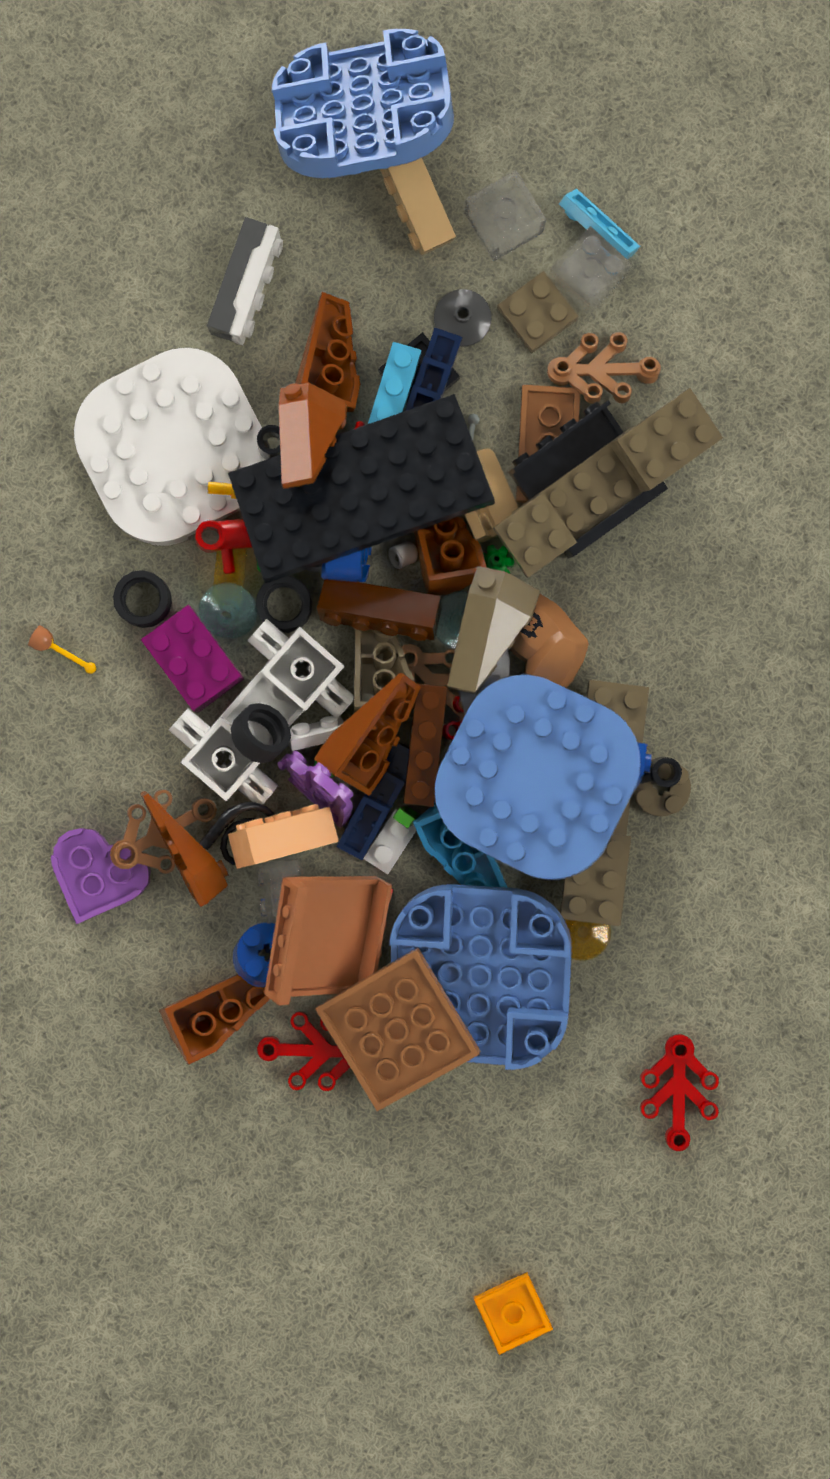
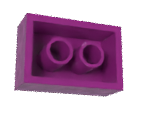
M189 604L141 639L187 704L196 713L201 712L245 679Z

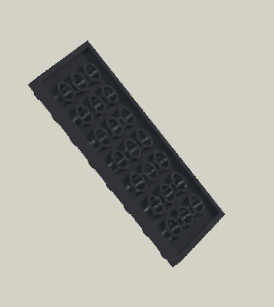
M455 394L336 435L337 441L333 447L327 449L325 453L326 461L314 483L284 489L281 474V455L228 473L265 584L495 504L493 493Z

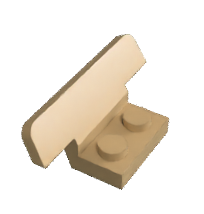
M491 449L479 450L477 454L493 493L495 504L465 514L472 533L479 542H485L497 537L498 535L493 528L512 515V512L518 508L498 459Z

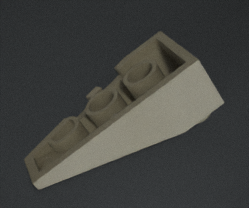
M477 566L466 601L447 684L448 688L471 694L479 692L496 669L499 659L515 643L514 639L523 627L526 628L532 620L540 595L538 589L505 571Z
M355 629L354 711L356 712L400 672L414 681L397 635L388 636L381 631L371 629L359 631Z

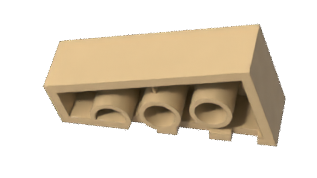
M422 158L406 164L380 169L384 177L385 186L389 194L393 195L396 201V210L402 223L406 222L411 232L408 234V237L415 251L419 249L421 255H424L452 242L456 238Z

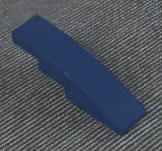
M434 327L426 355L423 357L405 411L443 398L463 337Z
M398 742L397 746L391 747L387 757V761L390 764L386 773L370 796L367 794L363 796L336 846L361 861L406 782L409 756L408 746Z

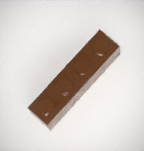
M324 579L317 610L320 621L331 626L342 624L352 626L359 631L371 629L381 631L388 636L399 634L410 636V638L417 641H425L426 639L435 640L442 606L441 596L361 582Z
M418 684L421 688L414 703L403 802L404 804L434 807L435 782L439 766L447 687Z

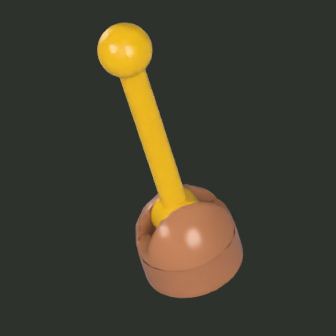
M39 625L33 632L28 642L30 647L39 651L51 648L84 667L88 674H93L96 671L94 663H87L54 644L53 635L48 629Z

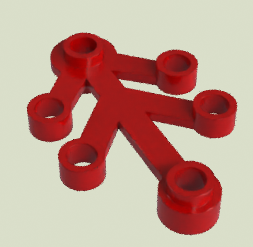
M303 1011L295 1012L291 1017L290 1023L294 1029L301 1030L313 1044L280 1043L279 1039L274 1036H266L261 1039L257 1046V1052L260 1058L265 1061H273L278 1056L313 1057L299 1071L297 1070L290 1074L288 1084L293 1090H301L305 1086L307 1079L330 1057L342 1059L330 1072H323L319 1076L318 1086L321 1090H332L335 1087L336 1080L350 1068L338 1046L331 1045L310 1023L308 1015ZM298 1015L303 1016L305 1019V1024L302 1026L294 1022V1018ZM320 1019V1025L322 1029L328 1031L323 1021ZM267 1044L272 1045L274 1053L266 1054L263 1049L264 1046ZM295 1075L301 1076L303 1083L301 1085L293 1084L292 1077ZM325 1076L330 1077L333 1081L332 1085L324 1086L321 1081L322 1078Z
M675 1034L669 1037L665 1043V1055L650 1069L644 1070L641 1073L640 1080L646 1088L653 1089L659 1084V1076L672 1065L673 1076L650 1099H645L641 1102L640 1111L644 1117L653 1119L658 1115L659 1107L672 1095V1127L666 1131L665 1141L672 1150L683 1151L690 1144V1135L685 1129V1094L699 1108L700 1114L706 1120H714L719 1114L717 1105L707 1100L685 1077L686 1065L700 1077V1084L707 1090L716 1089L719 1085V1078L714 1072L707 1070L694 1056L695 1047L692 1040L686 1035ZM684 1045V1053L677 1055L675 1053L676 1046ZM648 1074L655 1076V1080L651 1084L645 1083V1077ZM708 1075L714 1077V1082L711 1085H705L704 1083ZM653 1104L655 1107L654 1111L650 1114L645 1113V1106ZM712 1105L714 1108L713 1113L705 1115V1107ZM683 1135V1142L675 1144V1136Z

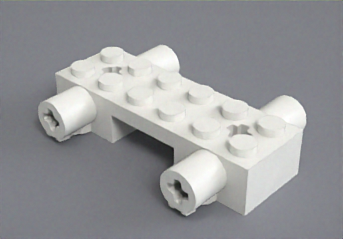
M268 619L260 625L247 641L269 661L215 723L210 727L187 708L169 729L172 734L191 749L181 760V763L225 801L238 789L252 802L263 804L278 787L273 780L257 767L260 763L244 757L237 750L231 739L230 728L232 723L246 707L256 703L270 705L283 715L290 727L314 701H317L331 715L339 717L354 700V695L335 679L345 667L301 627H298L288 638ZM298 661L301 664L303 661L308 663L306 669L309 673L306 676L303 674L299 677L296 676L295 672L297 669L294 665ZM248 721L249 729L254 737L264 744L273 746L270 732L261 724ZM219 751L222 753L228 751L230 753L229 759L231 762L228 765L225 762L222 765L217 763L218 756L216 754Z

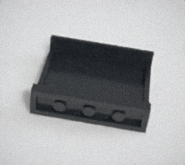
M609 400L601 406L596 401L583 411L586 417L579 422H576L574 418L559 428L562 434L553 439L551 435L547 436L536 444L537 452L531 456L525 452L512 462L515 467L508 473L527 500L533 498L623 433V430L607 408L611 404ZM664 481L653 489L640 493L576 539L577 543L563 552L567 559L576 556L666 491L668 487Z

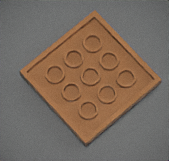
M419 948L395 960L317 1005L315 1008L376 1111L385 1108L480 1055L481 1052Z

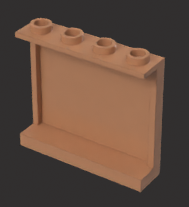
M377 876L283 877L264 994L277 1005H289L291 997L338 994L378 970L379 959L382 955L381 947L384 931L387 926L386 918L389 902L392 897V885Z

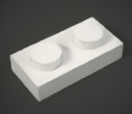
M327 716L322 718L320 722L295 724L290 728L291 739L289 747L294 751L324 744L330 734L342 725L344 721L341 716Z
M396 809L363 858L386 874H389L416 832L414 824L407 829L393 818L398 811Z

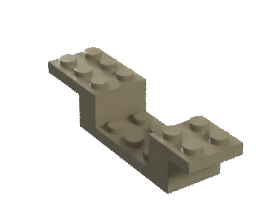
M688 388L645 420L623 432L514 510L512 515L493 529L525 576L530 577L576 544V539L640 493L653 489L723 437L691 388Z
M589 680L586 698L618 714L632 730L637 743H643L649 687ZM631 798L600 858L582 873L564 878L560 914L564 919L614 926L621 925L631 836H626Z

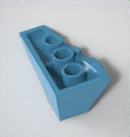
M434 803V807H430L413 821L425 850L431 856H434L449 875H452L461 885L508 888L497 860L458 839L444 824L436 803Z

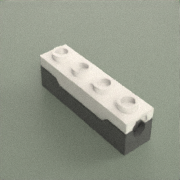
M245 217L207 323L211 335L231 342L234 341V343L240 345L244 344L246 337L250 338L252 336L255 321L252 319L255 310L260 311L262 308L264 285L271 282L274 267L271 266L275 256H280L283 247V240H281L278 227Z

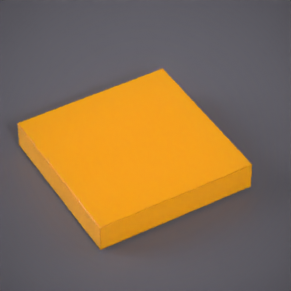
M528 1272L474 1296V1301L499 1355L553 1330Z

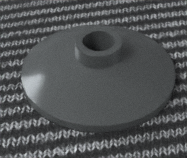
M467 289L454 290L443 296L438 302L434 312V324L438 329L463 337L461 347L470 346L482 340L489 331L491 310L486 300L478 293ZM464 310L468 313V317L462 319L458 316V312Z

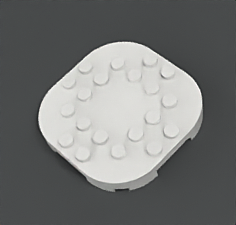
M177 348L168 350L106 380L88 394L81 404L75 420L74 439L77 452L108 514L129 536L152 545L167 546L188 540L189 536L196 533L198 526L202 522L208 520L220 521L238 511L241 513L237 499H231L230 495L208 494V481L231 484L229 472L267 460L261 456L257 445V435L262 427L234 373L222 360L199 349ZM266 440L264 445L270 449L268 440Z

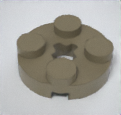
M662 764L658 769V776L660 779L666 780L671 775V768L668 764ZM681 766L682 776L680 781L676 785L669 787L668 791H664L662 796L657 795L658 791L653 788L651 782L639 784L633 793V798L647 814L668 816L677 813L690 797L691 782L688 771Z

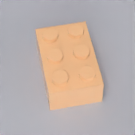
M318 804L279 813L267 818L248 821L236 825L237 831L228 834L237 869L339 842L330 807L319 809Z

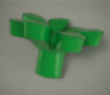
M494 545L487 546V554L483 553L486 567L510 574L508 568L514 567L515 562L513 558L507 557L509 553L507 548L503 546L496 550Z

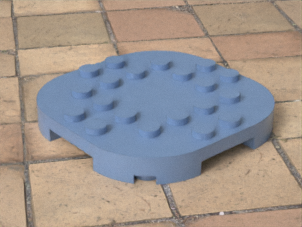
M389 29L383 30L384 41L332 52L328 51L327 43L325 42L311 46L294 55V61L289 64L287 69L281 66L272 83L276 119L274 135L284 163L293 171L305 176L334 178L406 164L420 159L435 150L447 138L454 122L446 58L440 43L432 36L428 37L427 40L424 39V37L418 34L417 30Z
M533 675L509 676L486 687L470 705L436 776L435 800L437 809L447 828L458 839L469 846L532 877L546 880L572 877L591 867L605 851L638 784L640 776L639 747L627 723L607 707L542 677Z
M445 884L434 886L418 893L404 906L391 931L389 943L391 945V963L419 948L481 1051L480 1055L467 1062L505 1065V1070L522 1069L541 1062L543 1057L557 1048L566 1031L569 1015L572 942L564 918L549 901L538 894L517 888Z

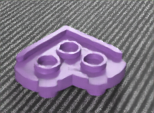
M296 750L291 754L287 753L277 763L280 770L285 768L291 774L288 780L313 804H318L319 809L330 807L333 821L340 829L349 821L353 809L350 799L354 794L343 783L337 785L330 778L331 773L324 765L317 763L314 767H308L306 765L307 760Z
M84 828L70 830L59 837L57 844L54 846L53 855H51L53 871L76 924L133 900L142 894L150 883L151 871L149 866L138 863L130 869H121L115 866L110 858V850L113 845H109L106 839L96 830ZM125 848L120 851V858L127 859L130 856L129 849Z

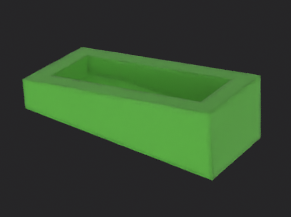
M407 805L399 808L393 818L408 829L420 814Z

